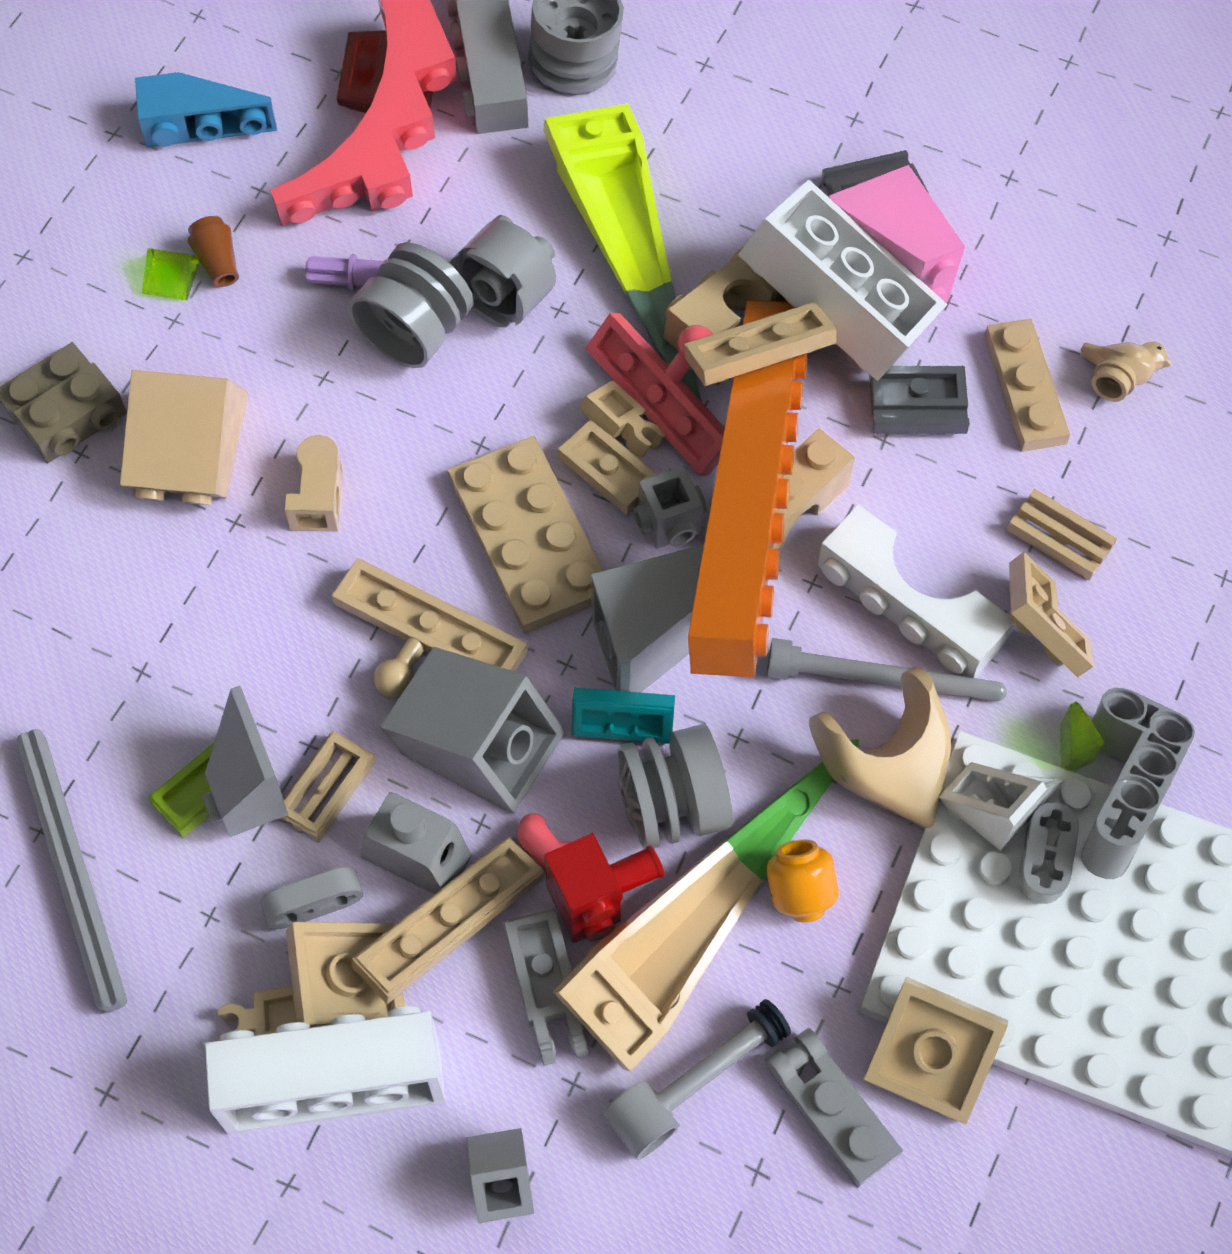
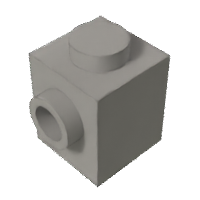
M522 1128L466 1137L470 1178L478 1223L534 1214Z

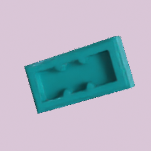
M574 687L571 736L642 742L645 738L653 737L656 743L669 744L670 732H673L675 695Z

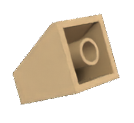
M131 370L120 486L135 490L134 498L164 501L165 493L183 494V503L211 505L212 497L227 498L247 404L248 391L227 378Z

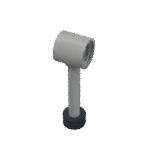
M764 999L759 1003V1006H755V1009L749 1010L747 1012L750 1022L748 1026L661 1092H656L646 1081H641L621 1094L603 1112V1117L636 1160H640L652 1153L678 1130L680 1124L672 1114L676 1107L763 1041L768 1046L775 1047L779 1041H782L783 1038L791 1034L790 1026L784 1014L771 1001Z

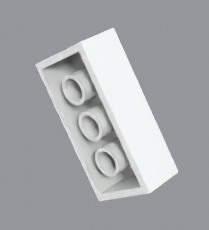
M807 180L764 219L738 254L757 275L763 277L793 307L797 308L816 302L836 327V344L854 359L860 368L867 371L877 381L947 306L946 302L810 180Z
M418 1007L395 1008L387 1012V1017L365 1020V1016L358 1014L339 1016L332 1020V1025L310 1028L308 1023L303 1022L287 1023L278 1026L276 1033L254 1036V1032L248 1030L231 1031L220 1036L221 1041L205 1043L209 1111L228 1135L446 1103L438 1035L431 1012H421Z

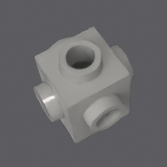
M685 466L639 481L638 506L633 508V512L640 532L643 535L649 533L656 549L667 545L680 546L686 544L696 535L701 534L702 515L707 513V505L700 487L693 485Z

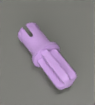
M351 254L349 259L311 256L308 258L305 266L306 281L313 284L348 286L349 291H355V287H362L369 278L377 277V270L384 261L357 259L356 254Z

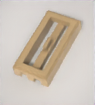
M1035 488L1029 495L1027 502H1024L1020 507L1018 514L1014 515L1011 519L1007 531L1089 581L1118 539ZM1028 519L1036 525L1040 526L1044 530L1051 533V537L1042 533L1041 531L1029 525L1025 521ZM1064 545H1071L1092 558V560L1088 561Z
M331 731L284 797L289 815L279 818V820L284 823L287 821L292 824L294 829L301 833L304 831L309 834L311 839L319 843L375 764V755L338 733ZM337 749H342L344 752L322 780L301 813L294 812ZM354 758H357L358 760L313 823L311 820Z

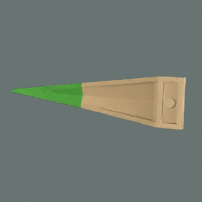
M859 739L850 740L854 746H859ZM823 762L813 768L587 952V957L552 991L623 1070L631 1072L669 1031L714 955L767 876V863L773 855L777 854L776 850L779 846L790 842L834 780L829 775Z

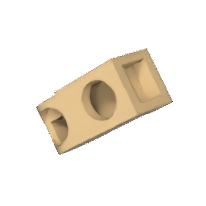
M310 436L300 443L296 452L301 471L300 493H286L284 511L290 531L338 532L343 477L338 447L334 440L327 436Z

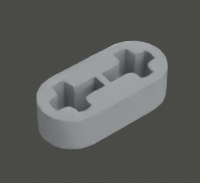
M1049 802L1041 805L1034 812L1027 827L1019 871V886L1023 894L1036 903L1049 904L1058 900L1065 892L1071 879L1079 822L1075 813L1068 806L1061 803ZM1048 819L1057 820L1058 829L1064 831L1060 832L1054 846L1046 845L1048 828L1044 826ZM1044 859L1051 861L1049 876L1056 879L1051 882L1049 888L1040 886V877L1033 875L1037 874Z
M340 867L274 889L260 899V904L267 927L270 929L288 928L292 922H306L349 907L358 902L364 893L356 870L353 867Z

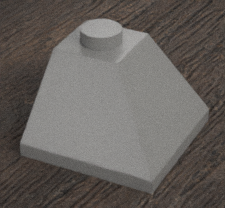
M241 685L230 689L205 772L211 791L202 795L212 823L223 820L229 837L289 815Z

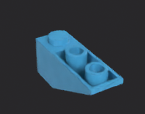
M180 72L135 78L138 120L147 147L170 146L178 143L201 140L210 141L218 138L257 135L264 132L277 131L272 101L269 96Z

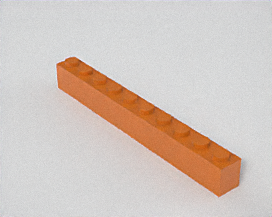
M747 300L743 325L794 309L795 307L788 302ZM807 353L733 377L688 633L690 674L755 678L757 657L767 656L769 624H762L763 617L772 618L774 586H768V580H778L780 552L779 549H773L774 544H783L785 516L784 513H778L779 509L788 508L789 479H783V476L792 475L794 445H788V442H797L799 415L798 413H793V410L802 409L803 382L797 381V379H806Z

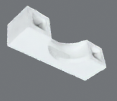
M858 504L822 542L818 566L825 577L837 586L844 585L860 597L862 604L870 612L876 615H884L896 624L902 635L910 642L918 645L922 644L936 654L940 663L947 670L954 674L976 678L1008 641L1014 626L1010 615L977 591L958 598L939 599L926 596L911 588L899 575L894 564L893 546L897 532Z

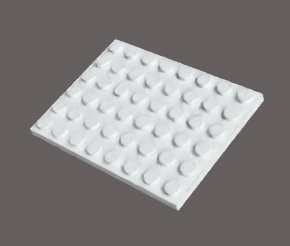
M960 731L948 763L941 794L970 762L1014 774L1064 780L1044 804L1057 802L1066 805L1075 813L1078 819L1079 832L1070 882L1063 895L1054 902L1042 904L1030 900L1023 894L1019 886V871L1027 827L1031 818L1004 849L1000 851L948 809L940 800L934 825L924 829L859 1013L887 1023L904 979L909 977L1008 1020L1007 1030L992 1065L1232 1158V829L1160 804L1127 871L1122 877L1116 879L1097 877L1083 865L1081 852L1113 786ZM1048 819L1044 826L1048 828L1046 845L1054 846L1060 832H1064L1058 829L1057 820ZM1044 859L1037 874L1033 875L1040 877V886L1049 888L1051 882L1056 879L1049 876L1051 861Z

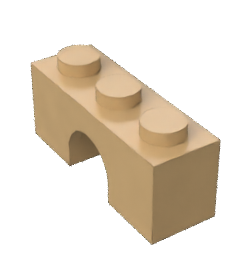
M741 248L732 256L727 265L717 272L710 271L703 277L698 287L686 296H677L669 304L665 312L667 318L663 338L678 350L679 335L685 328L691 325L705 326L713 334L739 326L741 318L730 309H746L747 300L787 302V300L738 256L742 250Z
M820 428L794 450L792 475L783 476V479H789V502L787 509H779L778 513H784L785 516L783 544H774L773 549H779L780 551L785 546L790 529L807 509L812 510L818 515L849 486L855 456Z

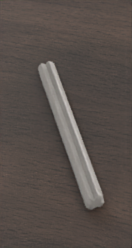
M33 729L17 737V747L96 1006L102 1013H109L124 1007L127 1004V997L46 737L41 730Z

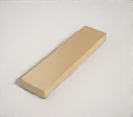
M510 836L353 957L351 962L352 969L387 1005L542 881L545 871Z

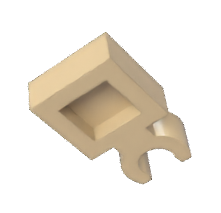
M614 380L586 395L579 407V410L613 438L621 435L626 440L628 449L639 458H643L650 447L654 450L657 449L665 437V433L659 426L642 419L646 410Z
M292 985L255 992L254 1008L245 1009L239 1004H226L218 1009V1015L225 1022L239 1020V1025L235 1031H252L254 1036L276 1033L278 1026L296 1022Z

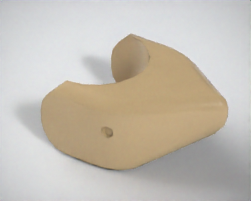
M914 667L902 673L901 684L905 709L901 717L900 727L892 735L891 739L883 743L879 748L862 752L852 744L836 720L827 712H820L810 717L809 728L821 760L829 775L838 784L853 794L918 826L930 828L934 825L940 801L939 796L942 792L950 759L951 735L948 720L930 675L925 670Z

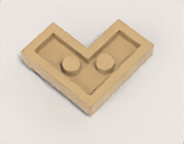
M1025 552L1021 553L1009 562L1010 617L1021 632L1026 635L1032 633L1042 643L1044 651L1057 666L1064 664L1078 678L1093 667L1091 640L1058 609L1056 582Z

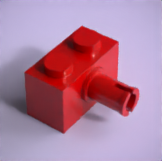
M591 833L544 854L547 890L573 943L584 938L588 942H593L609 935L615 930V924L621 922V900H623V894L654 879L664 877L661 861L651 845L645 847L646 849L609 865L594 833Z

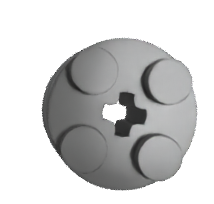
M498 215L487 223L450 261V264L463 277L472 292L474 305L471 310L483 320L498 327H507L511 322H515V326L520 324L547 296L556 283V272L552 263L555 252L552 245L543 237H533L529 232L514 224L510 218L504 215Z

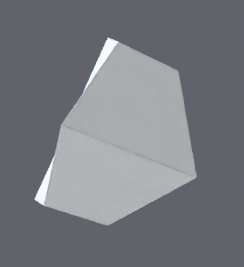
M970 762L939 798L948 809L998 850L1002 851L1029 821L1034 812L1046 802L1064 780L1014 774Z

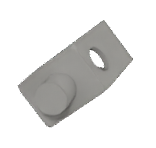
M389 792L363 836L360 854L361 858L433 894H436L459 876L472 857L454 822L394 792ZM443 853L447 856L445 860L440 864L441 855Z

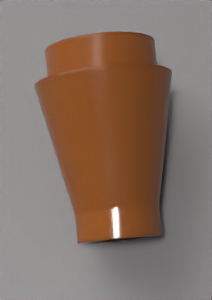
M207 216L196 220L188 229L190 236L187 242L211 277L215 287L232 285L239 279V274L236 269L230 226L224 224L222 218L218 216Z

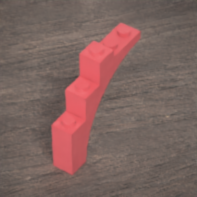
M378 0L379 10L387 33V50L383 76L373 102L355 131L331 156L305 174L270 190L274 207L282 226L292 222H306L313 218L315 214L334 207L338 209L349 207L357 199L366 197L371 211L380 208H395L406 199L413 197L410 174L400 150L417 149L425 145L429 140L435 139L433 115L423 92L439 91L450 83L457 81L455 56L430 0Z

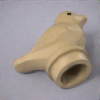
M1155 341L1146 342L1141 345L1123 342L1107 346H1098L1086 342L1080 350L1084 358L1096 365L1091 380L1093 390L1101 398L1112 402L1123 400L1126 395H1129L1135 389V386L1146 383L1155 371L1169 367L1172 363L1167 357L1164 346Z

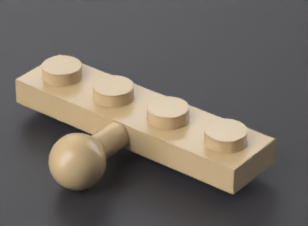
M360 558L356 559L332 594L334 605L406 641L395 659L382 662L374 672L373 682L379 694L389 699H398L413 678L411 671L423 651L430 653L433 647L514 672L528 652L527 643Z

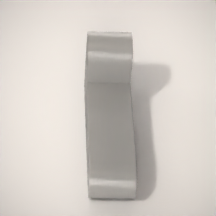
M1115 687L1103 694L1087 733L1089 741L1095 748L1126 763L1101 808L1081 852L1082 863L1087 870L1103 879H1116L1122 877L1127 871L1195 734L1193 724L1179 712L1132 690Z

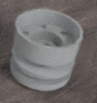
M533 0L528 60L535 76L546 86L559 92L571 94L593 92L606 85L615 74L624 12L622 1Z
M405 242L398 244L388 259L384 260L377 270V277L369 278L350 301L348 310L357 330L383 355L401 365L411 368H422L446 340L445 334L454 331L460 320L466 316L474 304L472 292L466 281L450 263L439 254L422 245Z
M706 724L670 732V756L663 757L653 737L643 739L644 763L641 762L633 742L618 745L619 790L627 819L636 831L643 849H646L645 847L649 845L653 848L659 847L657 823L661 824L664 835L669 843L679 842V818L686 816L695 835L699 837L732 828L733 814L728 784L716 743Z

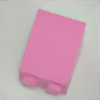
M909 165L828 196L944 302H948L965 245Z

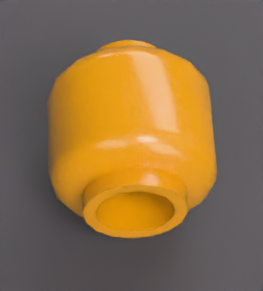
M794 840L784 843L776 850L777 854L773 855L767 863V877L772 904L781 914L791 916L795 921H816L822 918L824 911L831 908L839 898L833 856L824 848L818 847V844L811 840Z

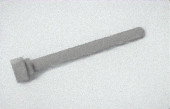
M772 638L767 665V677L787 680L788 675L798 676V672L902 687V673L912 668L801 652L802 647L792 646V640ZM926 671L930 675L937 693L991 701H1001L1007 694L1006 686L998 681Z

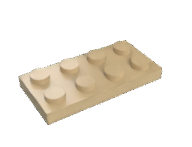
M535 435L447 469L449 481L524 634L591 607V574L604 570Z

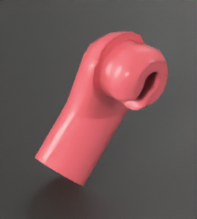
M531 813L525 815L517 827L516 835L519 845L542 867H545L544 854L571 843L558 841L546 826L544 817L539 814Z

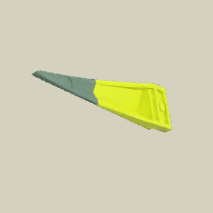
M622 104L545 118L543 131L557 162L556 170L658 354L669 366L679 351L663 338L667 318L665 312L676 296L661 233L644 139L629 104ZM690 368L682 378V381L702 402L694 370Z

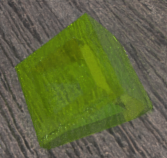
M147 248L142 294L188 301L199 267V259L197 256Z
M1077 701L1069 705L1060 724L1061 768L1075 772L1092 764L1104 744V740L1081 704H1078Z

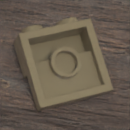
M74 342L69 343L0 386V404L47 463L59 456L69 454L79 443L100 430L110 428L120 417L127 414L119 392L94 362L90 363Z

